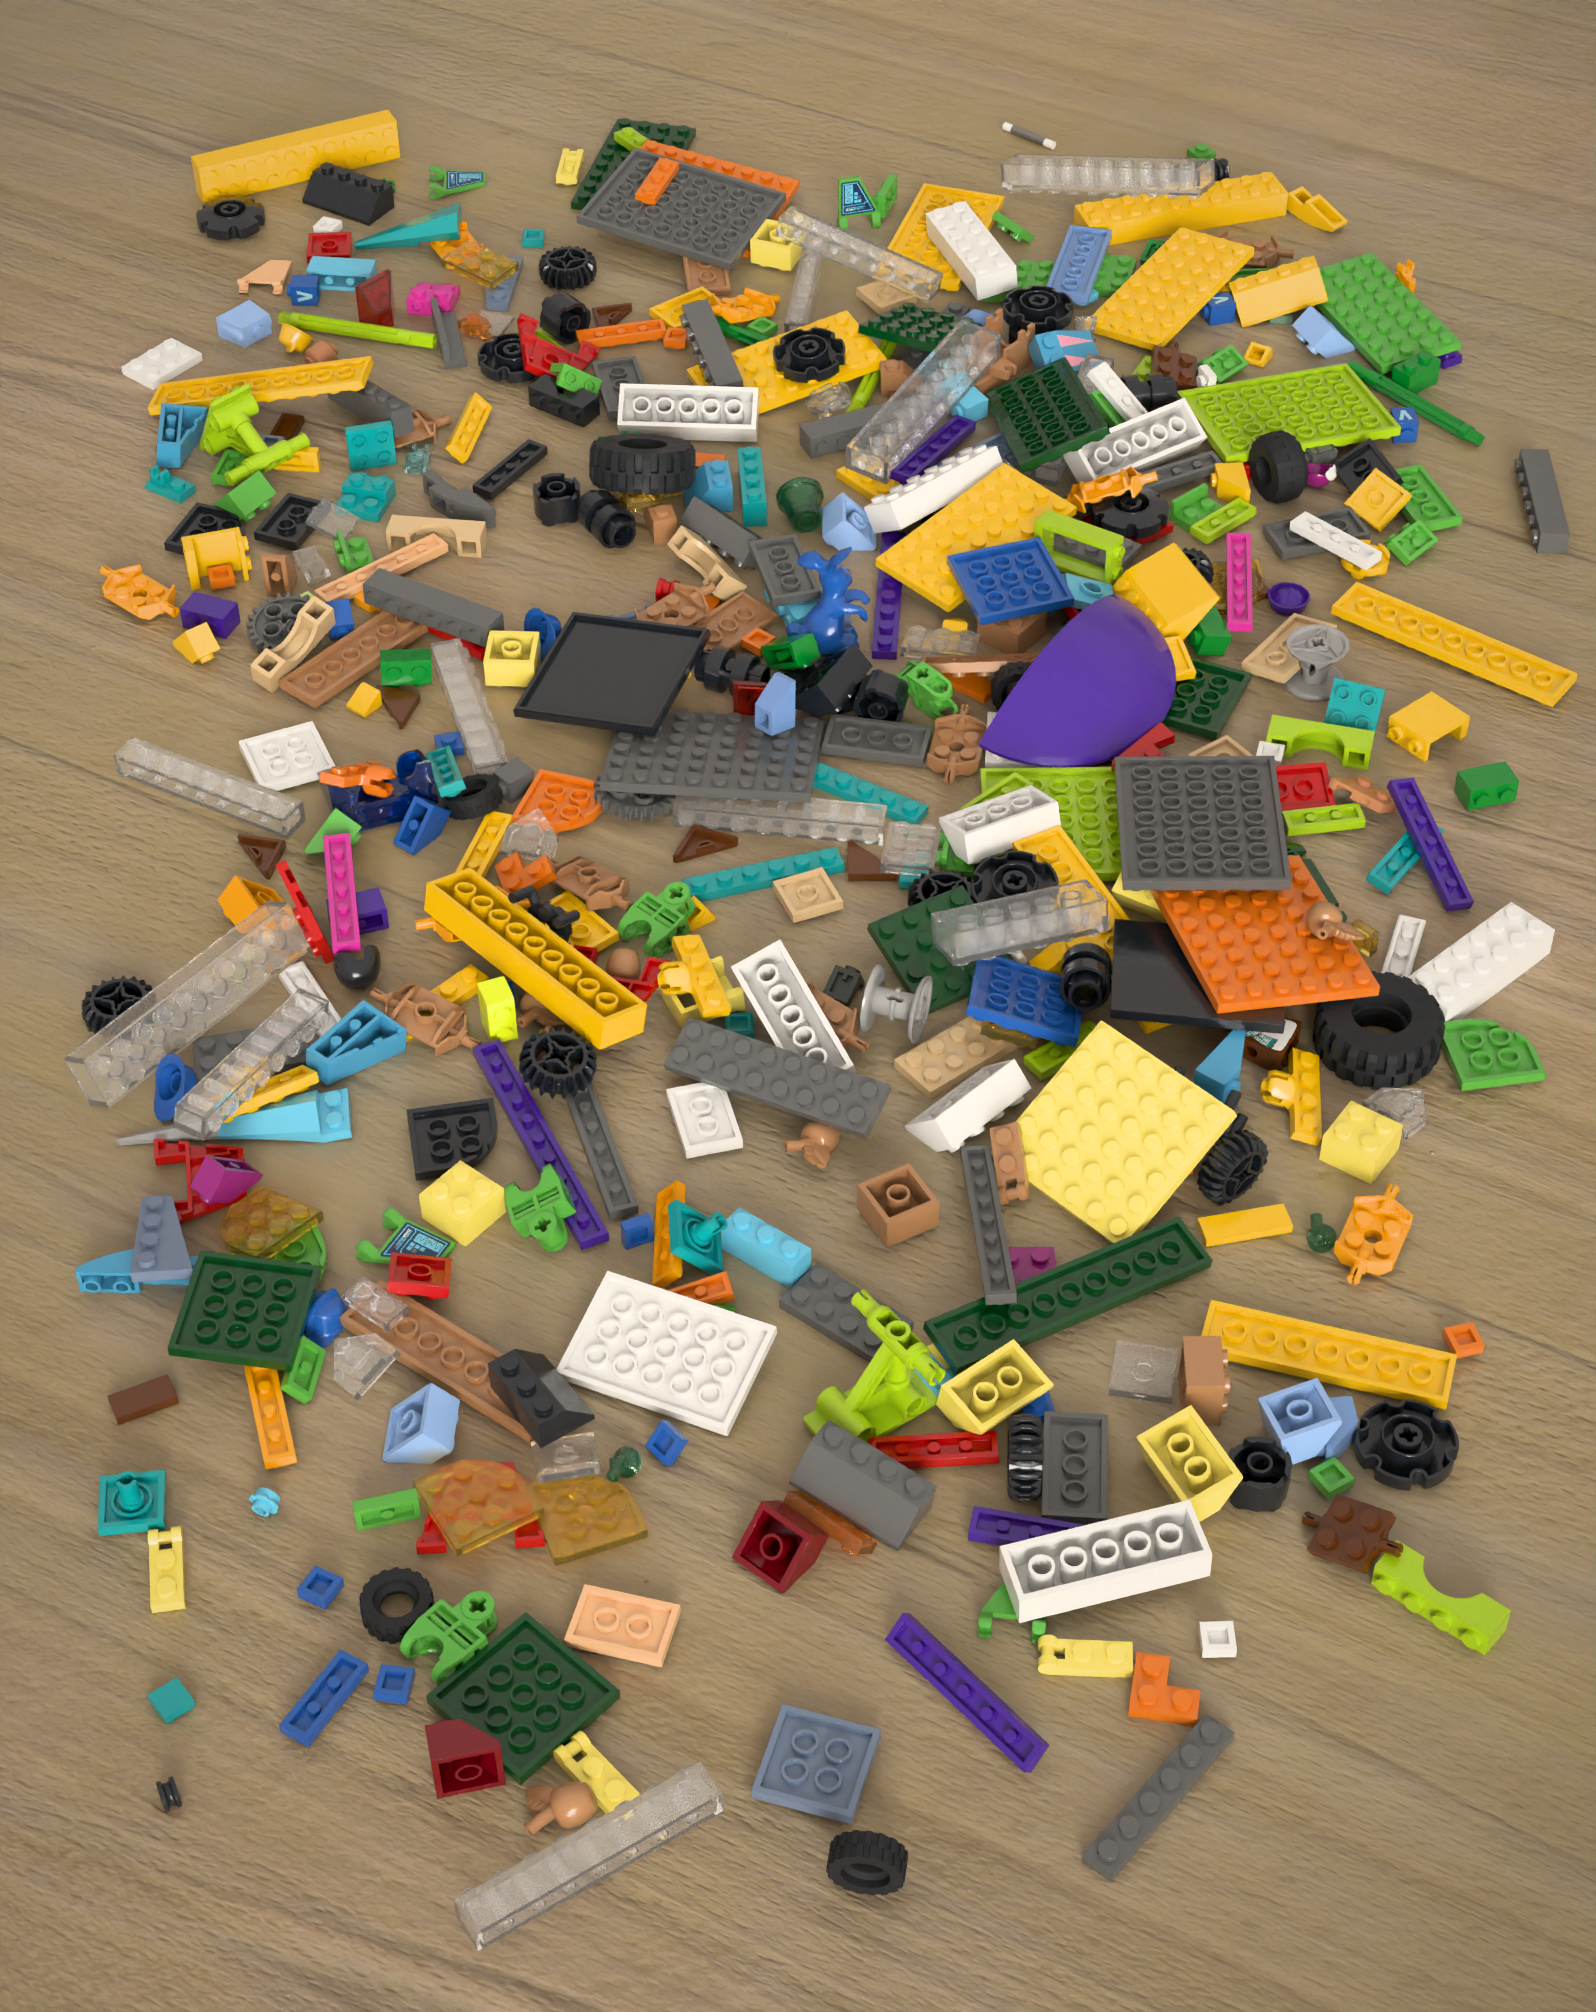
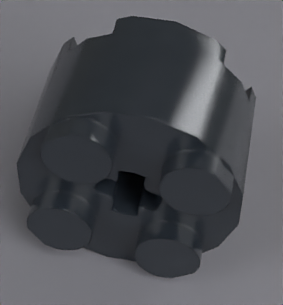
M559 292L543 300L540 327L562 343L572 344L577 342L575 331L589 328L591 321L590 310L586 308L585 304L570 294Z
M551 473L543 475L539 483L533 484L534 510L538 519L542 520L543 525L550 527L555 524L575 523L578 521L577 505L581 495L580 483L575 477L572 480L565 478L564 473Z
M880 669L873 670L871 674L867 675L860 682L853 711L855 710V713L861 718L901 722L909 697V687L904 680H900L892 674L885 673Z
M1262 1436L1247 1437L1243 1440L1242 1444L1237 1445L1235 1448L1232 1447L1229 1451V1458L1243 1476L1241 1482L1230 1495V1503L1237 1509L1255 1512H1275L1281 1508L1282 1502L1287 1497L1293 1466L1291 1456L1288 1451L1285 1453L1276 1446V1441Z

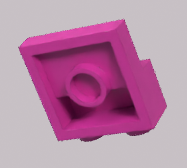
M428 282L417 283L416 287H411L406 298L408 314L432 316L431 298H437L440 313L453 311L461 294L460 286H452L450 284L436 285Z

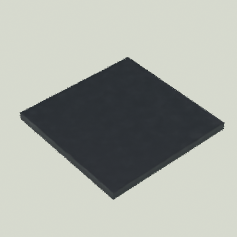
M572 612L513 709L514 715L521 718L655 736L710 639V630Z
M1114 920L1110 1018L1284 1034V1006L1217 1014L1168 923Z

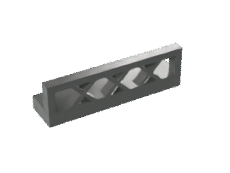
M431 298L432 322L437 334L444 369L467 367L454 311L440 313L437 298Z

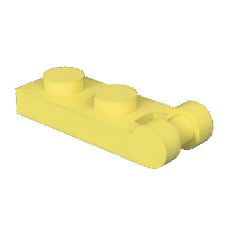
M563 148L556 173V183H563L564 185L577 184L582 163L585 159L584 149L570 151L569 148Z
M182 1526L171 1527L170 1531L159 1532L158 1529L148 1530L150 1606L152 1613L186 1609ZM172 1543V1548L161 1550V1545Z
M1043 1635L1038 1638V1651L1041 1653V1657L1038 1658V1671L1042 1674L1133 1677L1132 1642L1057 1639L1053 1635ZM1055 1655H1064V1659H1058Z
M582 1731L574 1734L571 1737V1742L567 1745H560L553 1750L555 1761L575 1782H586L591 1786L598 1806L613 1822L641 1801L640 1793L591 1744L589 1738ZM580 1753L584 1758L576 1762L572 1757Z

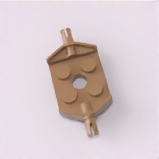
M1229 230L1217 236L1218 238L1254 247L1255 255L1245 265L1272 268L1275 262L1280 260V257L1291 259L1294 257V250L1282 249L1273 235H1271L1270 243L1262 240H1243L1239 237L1228 238Z
M423 409L413 411L415 431L394 438L395 448H401L416 441H423L429 437L433 438L434 444L437 443V429L451 424L450 416L446 415L435 418V416L429 415Z
M711 581L701 588L674 583V592L640 613L637 607H635V620L690 627L708 616V605L705 596L715 591L716 587Z
M964 704L960 705L958 714L935 719L930 751L927 753V765L935 773H944L943 782L948 785V780L949 785H952L957 775L970 776L979 769L983 748L978 745L986 732L987 724L969 716L970 706L967 704L965 710Z
M581 856L561 864L551 859L557 878L549 883V890L552 891L557 884L586 900L588 911L611 908L613 906H618L628 911L633 905L631 900L625 898L629 893L628 879Z
M811 981L806 982L844 1049L854 1047L861 1053H866L870 1044L857 1036L860 1029L858 1009L851 1010L814 988Z
M414 983L404 984L396 991H390L389 994L378 990L376 987L370 992L369 998L383 1004L386 1016L407 1029L408 1035L435 1048V1056L457 1048L459 1045H464L473 1050V1047L482 1044V1041L468 1035V1030L466 1029V1009ZM427 1010L432 1012L433 1015L424 1017L419 1012Z

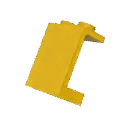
M239 527L181 537L191 590L201 589L199 577L208 576L207 568L231 564L233 571L242 570L244 581L249 580L248 570H252L250 556H245V551L249 550L247 537L241 536Z
M1431 691L1389 716L1386 736L1425 762L1428 760L1430 744L1448 733L1458 740L1467 736L1470 716Z

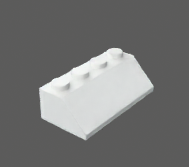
M1032 785L939 818V823L955 855L967 864H977L982 859L992 855H1002L1005 851L1013 848L1012 842L1058 825L1061 826L1058 801Z
M1015 1059L983 1066L904 1127L909 1133L934 1151L949 1150L952 1153L965 1145L964 1140L969 1136L974 1137L984 1131V1125L988 1121L993 1122L1001 1118L1005 1114L1003 1111L1005 1108L1015 1106L1023 1101V1095L1031 1089V1086Z

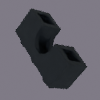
M544 374L528 386L529 405L563 420L584 428L600 415L599 395L582 388L573 394H564L563 388L556 385L557 378Z

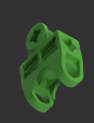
M909 660L906 663L907 666L901 672L893 674L907 683L909 687L908 694L913 699L915 708L931 719L935 720L936 718L944 717L941 715V712L945 709L954 711L953 714L959 713L957 705L950 698L953 695L951 682L924 661L918 664L914 660Z
M683 882L670 883L657 897L646 891L621 919L617 930L619 937L625 941H630L634 937L637 938L641 935L649 934V939L644 946V954L648 957L660 958L673 949L671 945L673 936H685L691 931L687 918L694 913L695 903L690 897L688 885Z
M549 1163L542 1167L543 1173H541L540 1182L534 1189L521 1191L515 1181L505 1186V1201L512 1226L523 1238L532 1235L535 1239L539 1240L541 1247L545 1251L555 1252L563 1248L568 1241L569 1235L564 1218L576 1213V1209L568 1187L553 1165Z
M474 1591L467 1594L453 1608L441 1598L421 1615L406 1632L400 1644V1652L408 1659L415 1658L418 1655L422 1656L429 1652L441 1654L438 1657L440 1660L431 1672V1679L440 1685L488 1644L487 1636L495 1631L498 1624L497 1616L494 1612L495 1603L493 1597L484 1591Z

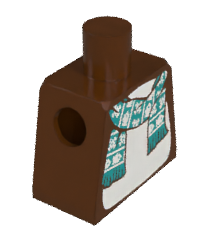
M1284 1017V1034L1246 1031L1242 1058L1267 1071H1282L1288 1061L1289 1052L1299 1042L1302 1021Z

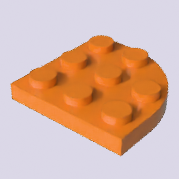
M539 769L512 815V825L557 834L561 831L573 830L595 821L603 812L601 810L602 803L596 804V799H594L595 780Z

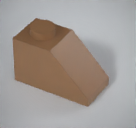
M890 359L880 361L881 397L889 396V391L926 392L924 389L925 379L903 360Z
M658 505L647 508L644 512V520L654 545L668 543L677 532V518L672 505Z
M262 554L261 561L267 596L277 597V593H280L282 597H285L287 592H290L292 596L297 582L295 561L286 555Z

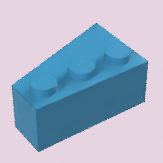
M161 403L156 465L165 468H181L202 437L208 407Z
M363 1000L306 1049V1067L316 1071L318 1079L328 1086L406 1051L407 1029Z

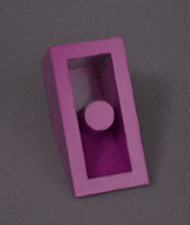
M206 1155L190 1187L200 1193L199 1198L206 1203L215 1205L216 1202L230 1203L260 1181L263 1174L244 1160Z

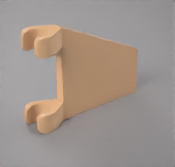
M270 260L243 278H238L239 293H248L249 283L272 284L274 286L273 294L282 295L283 285L292 266V261Z

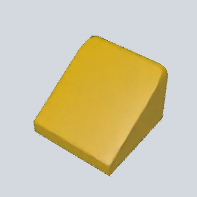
M1251 341L1243 358L1250 365L1264 368L1274 354L1271 347Z
M946 617L943 620L942 638L965 641L968 635L970 620Z
M362 682L347 703L346 708L366 718L382 706L381 692Z
M693 895L691 898L695 903V911L687 918L691 931L711 923L717 918Z

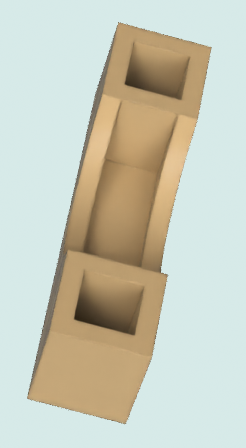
M391 515L385 531L387 549L392 552L433 533L454 548L460 557L482 558L487 543L486 521Z
M681 525L667 545L678 557L690 564L705 578L702 582L704 585L709 581L714 583L716 590L712 593L718 598L727 601L740 591H744L747 587L739 576L697 533Z
M313 595L298 612L295 624L284 641L273 649L265 648L250 665L253 681L274 693L280 686L279 680L291 673L336 624L334 609Z

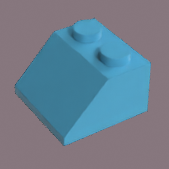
M728 460L704 462L695 471L694 483L689 489L683 490L685 508L688 507L695 496L723 512L734 511L733 486Z

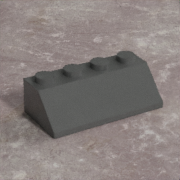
M694 496L679 521L687 525L686 528L703 536L702 538L710 547L718 546L717 552L727 558L730 556L734 557L732 562L739 567L745 569L746 566H749L756 570L757 567L749 551V541L763 538L720 509Z
M829 1419L810 1441L789 1482L796 1489L896 1551L901 1548L931 1509L937 1488L935 1484Z

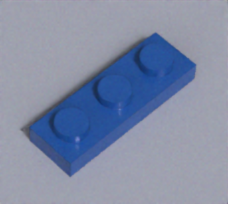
M340 1649L280 1723L281 1733L309 1748L369 1672L368 1663Z

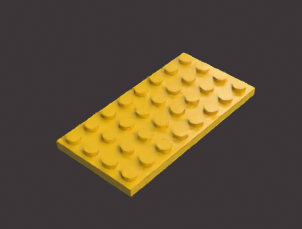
M924 183L875 269V277L883 279L893 275L897 280L905 284H917L927 288L935 287L947 291H959L963 281L927 235L925 213L937 208L953 205L956 202L965 201L990 232L995 222L991 217L996 210L998 212L1001 211L1005 196Z
M1180 227L1084 322V329L1091 333L1151 351L1154 345L1164 347L1255 255L1254 247Z
M847 310L797 328L804 331L811 328L827 329L835 333L836 339L843 340L846 350V362L844 365L839 366L840 371L835 376L820 382L810 380L808 383H798L784 378L783 372H777L774 367L773 349L775 345H780V338L789 332L731 352L743 379L744 387L758 388L759 414L879 370L880 361H887V358L869 336L858 333L859 324ZM698 364L686 369L687 377L694 386H708L709 382L704 380L703 368L700 369Z
M1003 463L877 557L875 566L949 613L966 598L947 565L948 555L1034 538L1035 520L1047 509L1072 518L1076 515L1077 507Z

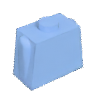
M251 300L216 317L219 337L244 348L272 334V319L270 315Z

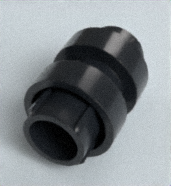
M1162 372L1147 373L1144 381H1139L1137 374L1122 375L1120 378L1141 405L1146 408L1148 413L1177 401L1175 379L1171 376L1164 377Z
M590 490L581 496L577 505L578 520L604 547L624 548L634 540L636 535L635 517L610 492L606 490Z
M717 645L712 650L702 651L694 666V676L697 681L704 683V687L707 690L724 693L729 687L731 696L749 700L752 696L758 697L762 694L770 681L771 670L767 664L761 663L759 656L742 652L736 658L733 649Z
M1080 943L1069 948L1063 955L1061 961L1060 994L1063 1000L1072 1008L1080 1011H1090L1101 1007L1108 1000L1111 993L1112 961L1107 951L1093 943Z

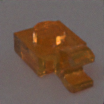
M476 312L458 320L459 329L471 337L477 334L484 341L493 338V335L487 330L492 327L491 324Z

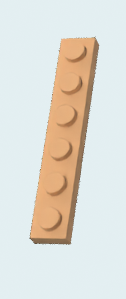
M435 533L430 534L314 590L315 596L323 602L346 598L350 600L354 598L353 596L363 591V583L379 568L401 575L449 552L448 544Z

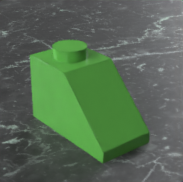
M335 808L304 851L307 854L324 852L323 836L350 833L351 846L354 847L363 835L359 832L361 826Z

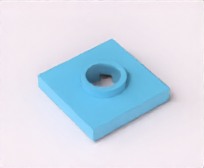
M1065 573L1063 577L1074 596V606H1071L1073 608L1083 610L1093 602L1113 594L1111 584Z

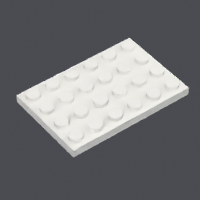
M607 1271L556 1370L567 1382L728 1436L777 1335V1327Z

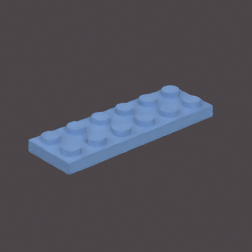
M1070 225L1047 286L1055 288L1057 292L1066 293L1073 300L1074 304H1088L1112 239V230Z

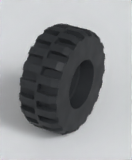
M621 434L601 437L598 440H594L590 446L589 477L594 486L612 492L632 494L680 492L684 489H689L695 481L696 450L689 441L672 436Z
M1371 971L1380 985L1378 996L1318 1002L1312 1036L1315 1044L1314 1049L1329 1071H1334L1336 1076L1344 1081L1348 1080L1353 1085L1362 1088L1363 1086L1371 1087L1373 1090H1382L1383 1088L1399 1089L1403 1085L1407 1084L1409 1086L1420 1080V1077L1423 1078L1429 1074L1433 1066L1437 1064L1445 1032V1017L1435 997L1429 995L1427 989L1421 984L1417 985L1412 979L1405 976L1399 977L1391 972L1376 973V971ZM1379 1026L1395 1033L1377 1034L1367 1031L1362 1027Z

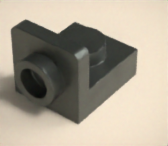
M835 965L823 993L849 1007L858 987L863 988L865 981L858 969L848 965L845 968Z

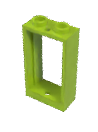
M1048 509L1035 520L1034 538H1041L1060 572L1111 585L1122 576L1124 571L1122 558L1125 554V547H1123L1124 536ZM1054 533L1105 550V568L1054 551Z

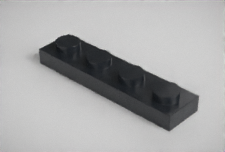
M528 439L472 485L473 493L493 500L548 454L547 446Z

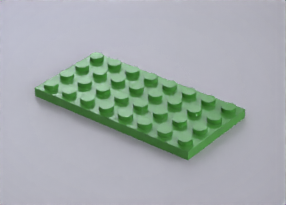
M1372 252L1319 269L1328 301L1315 306L1381 374L1391 372L1394 366L1423 350L1438 357L1461 349V341Z

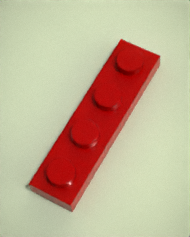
M996 1430L986 1431L982 1435L972 1432L869 1437V1444L909 1469L999 1464Z

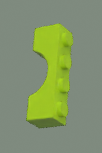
M1272 715L1266 742L1285 745L1283 757L1291 758L1295 753L1305 749H1321L1335 755L1342 767L1368 771L1375 731Z
M1403 1544V1553L1400 1552L1401 1556L1398 1558L1384 1553L1375 1564L1371 1584L1384 1595H1389L1396 1599L1411 1612L1418 1613L1432 1622L1438 1629L1448 1632L1461 1640L1465 1646L1480 1652L1484 1656L1506 1631L1511 1614L1510 1609L1484 1593L1469 1598H1454L1440 1593L1431 1586L1425 1577L1423 1570L1425 1557Z

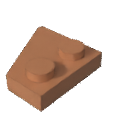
M1365 776L1332 777L1328 784V787L1333 790H1348L1351 793L1350 799L1378 813H1394L1397 809L1390 793L1372 785L1373 782Z

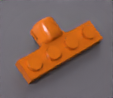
M366 760V763L355 762L354 765L333 766L331 770L322 771L319 782L342 788L362 785L366 794L386 798L392 794L394 787L390 783L383 782V780L396 778V774L392 768L381 766V762Z

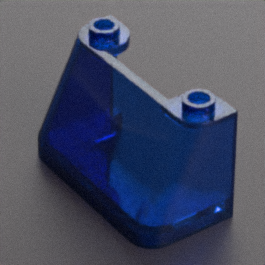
M419 749L402 753L397 758L396 778L383 780V782L390 783L394 787L392 794L386 798L366 794L362 785L342 788L319 782L330 812L332 813L337 808L361 826L359 832L403 821L414 796L432 800L438 804L431 762ZM318 772V779L320 781L321 772Z

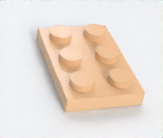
M584 1584L564 1638L565 1645L571 1648L662 1667L681 1613L680 1605Z

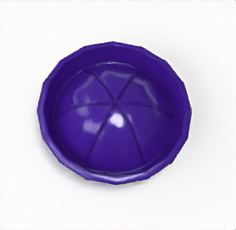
M1278 583L1268 590L1267 596L1272 610L1283 616L1302 613L1310 601L1308 590L1296 583Z

